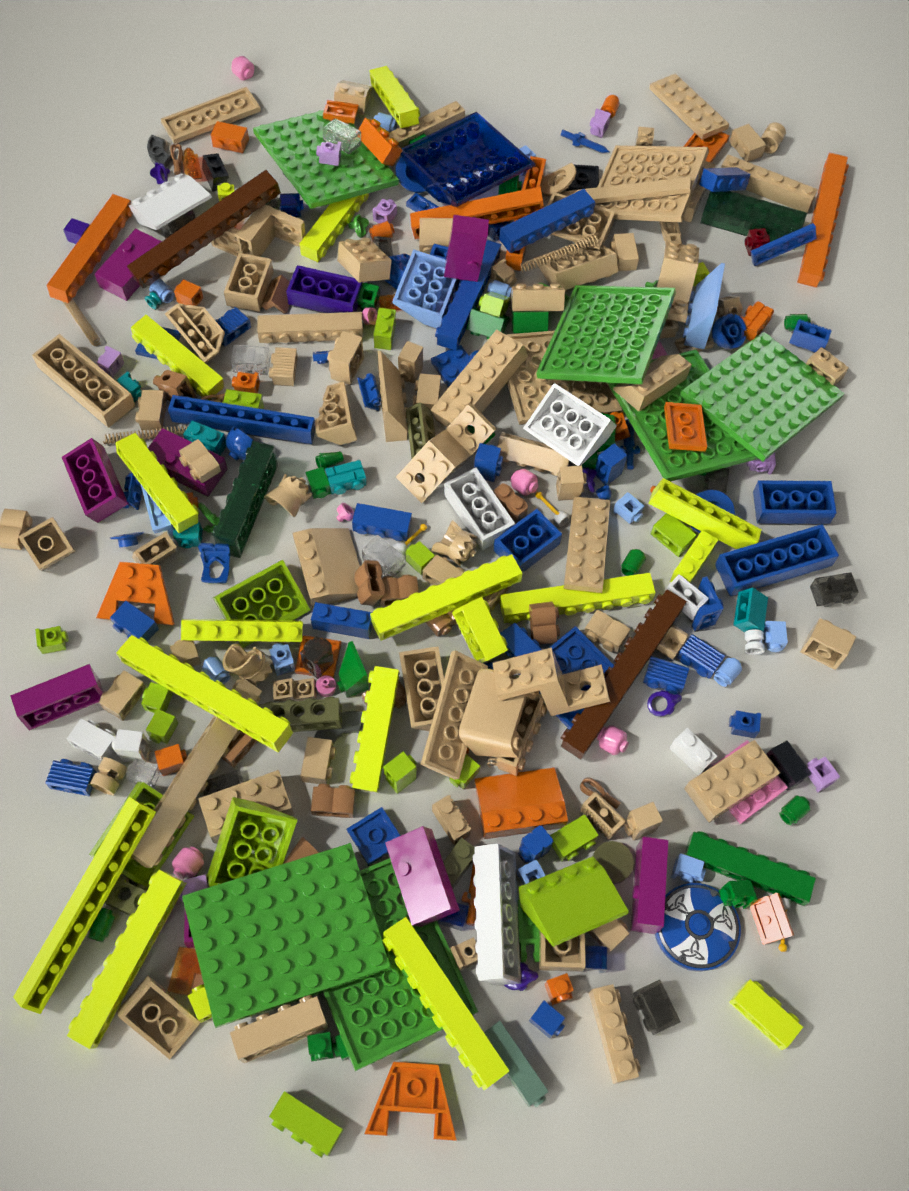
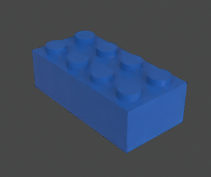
M758 480L753 490L756 521L759 524H830L836 515L832 481Z

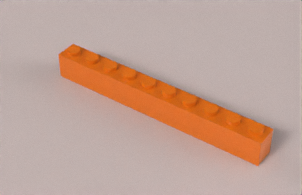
M829 153L825 161L811 224L814 223L816 226L817 239L806 243L797 283L817 288L819 281L822 282L824 279L825 271L823 269L827 266L828 259L826 257H828L831 249L828 245L832 242L833 234L831 232H834L836 226L834 220L836 221L839 213L836 209L840 206L841 199L839 197L842 196L844 187L841 186L845 183L846 176L844 174L847 173L849 164H846L848 159L846 156Z

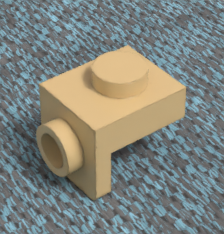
M672 625L656 650L673 660L689 635Z

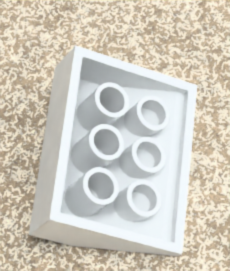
M181 173L176 175L171 182L162 183L159 189L148 191L145 197L134 199L132 201L133 204L129 205L138 224L158 230L209 200L212 196L191 176Z
M554 383L523 429L575 465L581 466L607 441L617 425Z

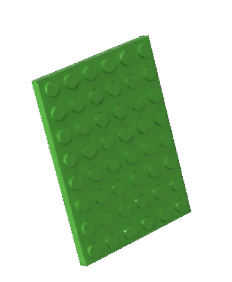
M324 110L253 127L255 136L310 209L399 184V179L387 165L382 164L355 135L358 129L354 124L323 119ZM322 142H331L333 144L341 142L339 166L319 163V156L316 155L317 146H321Z
M575 285L536 372L537 379L643 384L676 295L675 288Z
M762 332L706 372L680 393L689 403L701 405L702 413L762 462L838 402L845 394L838 387L831 385L825 377L818 375L809 365H806V363L765 332Z
M697 350L679 353V355L692 364L686 380L641 411H637L613 390L619 383L607 382L664 479L671 482L759 459L704 414L703 420L707 441L706 451L669 449L664 411L665 403L691 404L680 395L681 391L709 371Z
M351 843L182 896L215 1028L390 969Z
M386 859L361 870L362 880L381 939L383 940L382 936L385 930L407 917L410 923L411 921L391 859ZM434 921L423 927L413 926L472 1016L477 1014L476 1005L438 922ZM385 946L384 949L390 969L323 992L355 1072L443 1030L442 1027L438 1028L432 1018L434 1014L430 1008L426 1009L419 998L421 995L417 988L413 989L407 981L409 976L404 969L400 970L394 960L396 958L392 951H388Z

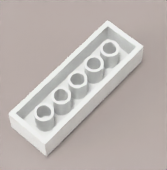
M500 844L476 846L475 854L473 855V863L475 865L473 882L476 887L474 906L477 914V919L475 920V929L477 931L475 949L478 954L476 974L479 981L496 986L521 984L515 852Z

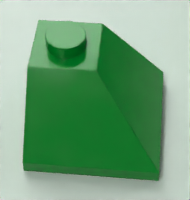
M353 641L348 643L339 671L340 681L337 682L340 692H344L347 698L369 690L368 676Z

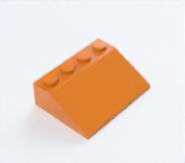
M555 767L518 772L517 776L503 774L474 778L484 839L532 833V830L539 825L543 826L545 830L559 829L568 823L565 802Z

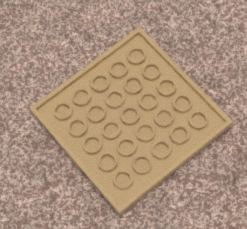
M615 145L598 187L691 177V193L605 202L595 205L616 211L614 219L682 222L709 153L708 147Z
M555 331L507 334V336L523 344L528 355L527 359L507 382L519 425L528 422L554 383L600 413H622V408L607 382L537 379L536 372Z

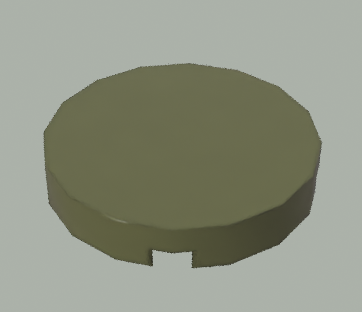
M604 842L593 853V857L605 869L613 884L622 883L633 871V855L628 847L620 842Z

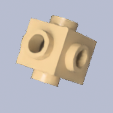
M739 296L720 298L718 300L717 316L720 318L726 314H737L741 317L743 308Z

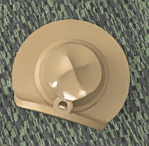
M570 163L544 176L541 186L542 193L552 196L553 192L560 193L567 189L575 178V166Z

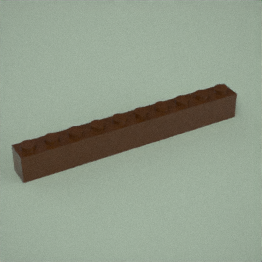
M264 170L127 265L131 275L143 289L150 286L161 276L166 275L171 269L179 266L184 260L193 256L203 247H206L214 239L222 236L224 232L235 227L244 218L249 217L257 209L262 208L267 202L276 198L281 193L278 182L267 170Z
M668 589L663 595L659 594L654 601L656 606L653 609H648L644 616L646 618L645 622H640L634 630L636 633L634 638H628L624 645L625 651L617 654L614 659L616 664L613 668L609 666L604 674L610 702L586 707L581 714L577 713L571 722L574 724L570 730L567 728L561 736L563 740L561 747L580 760L584 757L670 627L682 612L687 602L686 600Z

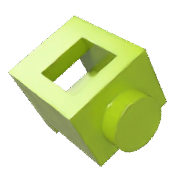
M61 626L41 630L40 628L35 629L37 647L42 654L66 650L68 634L66 630L63 631Z

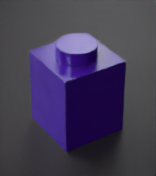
M71 218L63 229L67 241L77 244L90 224Z

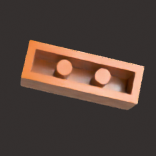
M365 118L355 135L382 164L393 167L403 151L398 146V141L389 136L390 133L380 126L381 123L379 121Z

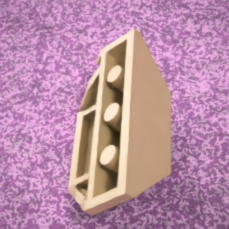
M178 303L165 313L167 318L205 364L220 352L225 332L204 307Z

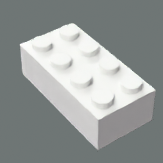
M477 468L444 483L445 497L468 531L477 536L474 540L481 550L494 545L496 538L515 525Z

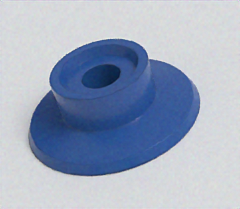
M144 532L117 535L109 538L118 540L119 548L138 545L137 537Z

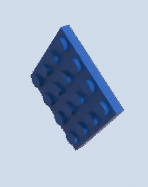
M576 626L551 646L562 674L602 665L605 674L609 666L611 668L614 667V664ZM585 685L582 687L581 690L587 691L591 688V686ZM584 708L556 716L570 730L574 725L571 723L577 713L581 714Z

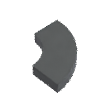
M151 135L147 143L149 157L154 164L162 163L167 168L172 161V156L164 150L166 140Z
M342 712V728L317 730L314 738L332 740L334 745L336 740L343 734L350 732L359 733L362 726V712Z

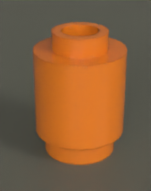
M609 95L605 98L600 110L611 113L610 118H613L620 105L619 98L616 95Z
M388 221L373 225L369 229L373 242L392 238L393 233H395L392 223L389 224Z

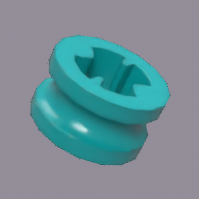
M150 292L149 296H145L146 303L152 309H156L157 305L162 304L161 299L154 292Z

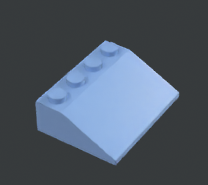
M413 249L392 303L424 325L434 328L441 327L442 317L446 314L448 304L451 301L459 279L444 277L445 259Z
M725 263L717 266L697 284L695 291L691 292L689 301H692V303H689L688 313L690 315H687L685 323L688 327L684 328L682 338H685V346L705 349L717 312Z

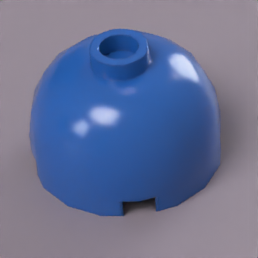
M726 314L715 321L712 326V338L717 346L723 349H734L744 343L746 336H744L746 326L743 319L737 314Z
M234 426L226 437V447L230 451L229 455L236 461L239 458L244 461H250L256 458L263 449L259 444L256 445L254 440Z

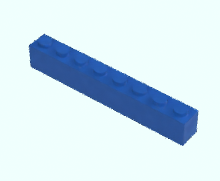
M490 240L486 241L478 282L460 279L458 291L455 290L453 294V302L448 304L447 314L443 315L441 320V327L436 329L437 345L457 351L466 331L471 309L477 307L491 277L492 266L497 264L500 258L502 244Z
M172 395L168 408L171 421L175 423L189 425L191 421H195L207 427L230 431L234 426L245 434L306 444L313 443L316 431L314 417Z

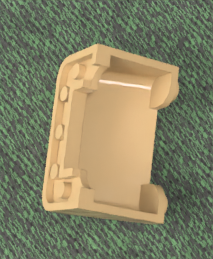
M480 669L459 727L461 741L476 756L518 758L523 747V740L516 730L526 698L535 699L539 691L499 700L494 670ZM513 675L511 677V679L519 678L518 675Z

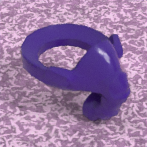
M155 163V167L150 170V175L156 179L157 184L168 181L170 170L165 168L162 163ZM161 173H164L165 180H163Z
M585 468L583 473H586L587 485L590 492L593 493L595 492L593 479L596 476V471Z
M663 690L655 692L648 698V710L651 714L658 717L671 715L676 704L682 700V696L670 694L669 691ZM658 696L664 697L667 700L666 709L655 711L652 707L654 698Z
M520 962L521 984H508L504 986L510 990L523 991L528 987L529 983L537 980L539 975L537 972L529 969L526 963Z

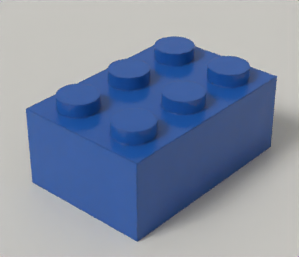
M536 509L496 538L493 551L499 557L512 554L523 573L560 545L562 533Z

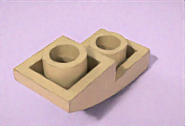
M290 678L273 681L274 701L317 699L316 680L309 678L294 681Z

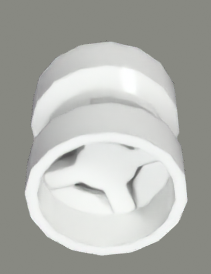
M761 630L746 631L744 633V639L747 641L745 653L750 655L764 653L765 646L762 642L764 640V632Z

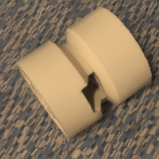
M770 123L762 134L761 139L766 144L765 153H774L783 141L786 129L780 123Z
M104 757L98 767L100 772L94 774L90 785L105 794L114 796L120 785L118 780L123 779L128 768L113 759Z

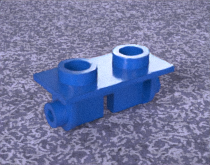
M368 373L364 379L358 377L359 388L365 407L379 411L378 406L382 400L379 390L375 388L377 387L375 376L372 373Z
M128 473L125 477L124 485L126 490L124 495L128 505L123 508L127 509L129 506H133L136 510H139L142 487L133 473Z

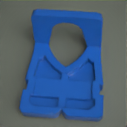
M200 543L198 548L199 552H201L200 556L204 566L201 581L203 583H227L230 570V545ZM214 561L219 562L224 567L221 576L218 578L210 577V565Z

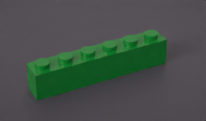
M701 831L693 832L689 837L684 855L704 861L703 868L734 880H750L753 887L771 894L779 893L781 898L790 899L791 902L802 906L810 902L816 878L810 876V873L807 871H796L791 869L786 863H775L770 861L765 855H754L749 853V850L744 847L736 848L729 845V842L723 839L715 840L710 838L707 833Z

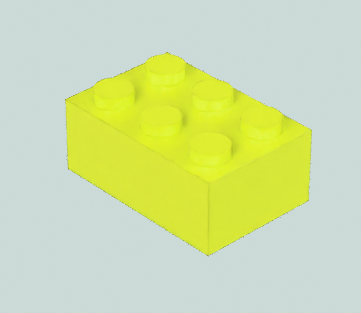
M482 597L452 612L474 660L481 663L508 651L507 641L500 635L498 623L495 618H492L489 612V604Z

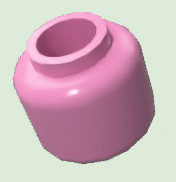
M239 56L232 61V72L241 80L250 79L254 74V65L245 56Z
M527 469L517 470L511 477L512 488L522 495H530L538 489V477Z
M614 725L603 727L597 737L600 748L612 755L625 752L629 745L626 732Z
M195 847L182 848L172 861L175 876L182 880L195 877L204 865L203 854Z

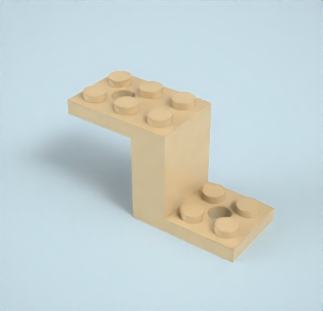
M264 205L252 213L240 230L232 227L224 232L222 236L214 239L211 244L235 256H238V253L261 257L275 237L300 247L299 243L306 236L305 223L300 218Z
M674 240L666 241L657 287L675 288L676 295L667 316L669 320L686 323L688 303L699 262V248L694 244L683 245Z
M470 403L444 431L430 439L396 478L423 503L449 475L465 464L478 450L479 444H483L495 432L496 428ZM468 425H472L475 428L474 434L468 431ZM418 473H421V474L424 475V477H425V481H424V482H422V481H420V480L418 479V476H417Z
M552 647L493 663L499 700L540 690L551 716L610 702L602 665L562 674ZM514 674H521L519 678L511 679ZM585 685L591 686V688L587 691L581 690L582 687Z

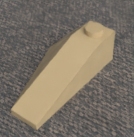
M344 381L327 386L323 397V405L319 409V417L315 420L317 437L338 445L357 441Z

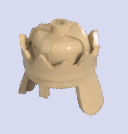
M285 474L279 486L266 494L264 498L270 505H277L279 503L291 516L296 517L301 505L309 500L312 494L308 493L309 487L305 484L306 481L302 477H287V474Z
M452 520L441 542H436L433 545L431 552L448 556L461 566L460 561L464 562L470 557L473 558L477 551L474 549L477 543L472 538L476 539L477 536L462 530Z
M232 644L223 657L222 664L226 671L236 674L240 678L243 677L256 687L258 682L264 681L269 676L268 674L273 672L270 664L273 663L270 659L271 657L256 647L246 652L239 644Z

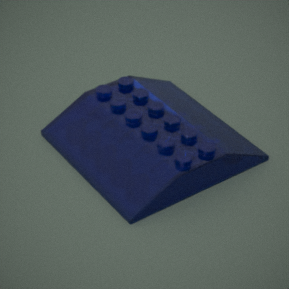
M477 112L401 148L403 151L400 154L418 184L436 201L455 207L535 167V163Z

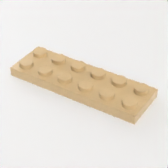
M677 74L650 83L649 89L702 140L729 128V123Z
M247 87L161 118V123L173 143L177 144L213 130L217 121L229 124L261 112L251 92Z
M584 497L573 498L564 589L602 593L610 500Z
M456 650L451 652L420 764L454 780L460 778L467 751V746L460 739L459 727L477 673L480 669H488L487 665Z

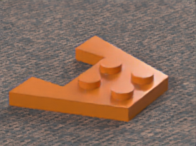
M119 562L96 618L110 619L118 609L119 601L155 604L154 621L156 624L175 625L161 566Z
M393 1062L364 1134L387 1136L389 1111L435 1114L434 1139L457 1141L439 1065Z

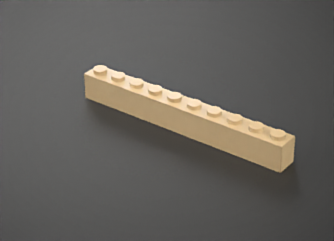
M243 677L237 680L231 690L238 691L246 700L250 698L258 704L261 699L259 695L262 690ZM213 716L155 807L154 811H156V814L130 858L146 868L159 864L163 857L161 853L165 846L169 847L175 836H173V833L184 824L186 820L185 814L188 810L191 811L197 803L195 798L198 793H202L207 787L208 782L206 780L217 771L219 767L217 763L220 758H224L230 749L228 745L231 740L234 741L240 733L238 729Z

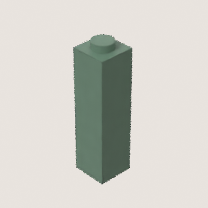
M498 1021L486 1030L484 1034L509 1069L506 1075L529 1107L533 1104L537 1107L546 1100L544 1095L549 1091L501 1021Z

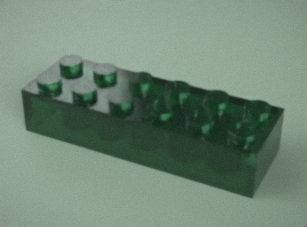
M710 191L700 223L743 236H747L749 230L765 228L767 235L770 236V242L803 228L807 212L732 191Z
M253 441L251 447L247 448L246 459L240 464L238 478H235L233 481V490L227 495L225 509L221 510L219 523L213 528L212 535L214 536L215 544H229L230 556L241 558L264 502V496L267 494L278 467L274 446Z

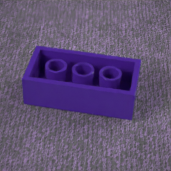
M297 265L286 291L288 304L323 313L357 312V299L363 282H358L352 277Z

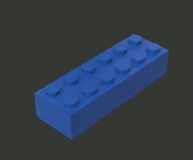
M821 524L720 554L715 566L731 597L738 595L740 591L752 587L758 589L831 567L839 557V554L825 527Z

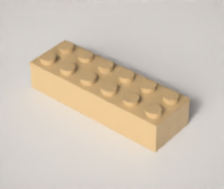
M496 330L431 408L430 411L436 421L448 427L470 403L482 413L527 359L528 355L524 345Z
M58 334L32 354L37 367L108 428L135 407L130 392L61 334Z

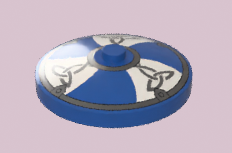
M687 883L672 889L665 895L664 927L658 933H655V937L660 949L673 963L690 971L702 972L718 968L732 957L740 941L741 926L734 906H724L719 890L706 884Z

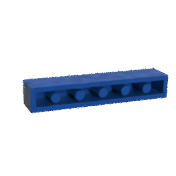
M582 189L501 227L499 240L509 253L518 251L524 246L533 244L543 237H548L550 234L562 230L568 225L575 224L579 220L591 216L594 213L595 201L585 189Z

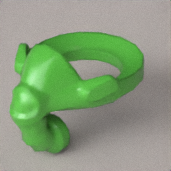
M359 214L354 217V221L350 222L348 227L350 229L355 228L357 236L362 238L366 235L365 228L369 225V221Z
M200 502L198 504L199 509L213 524L212 527L208 524L203 530L208 533L219 531L222 528L223 515L217 517L215 513L213 514Z

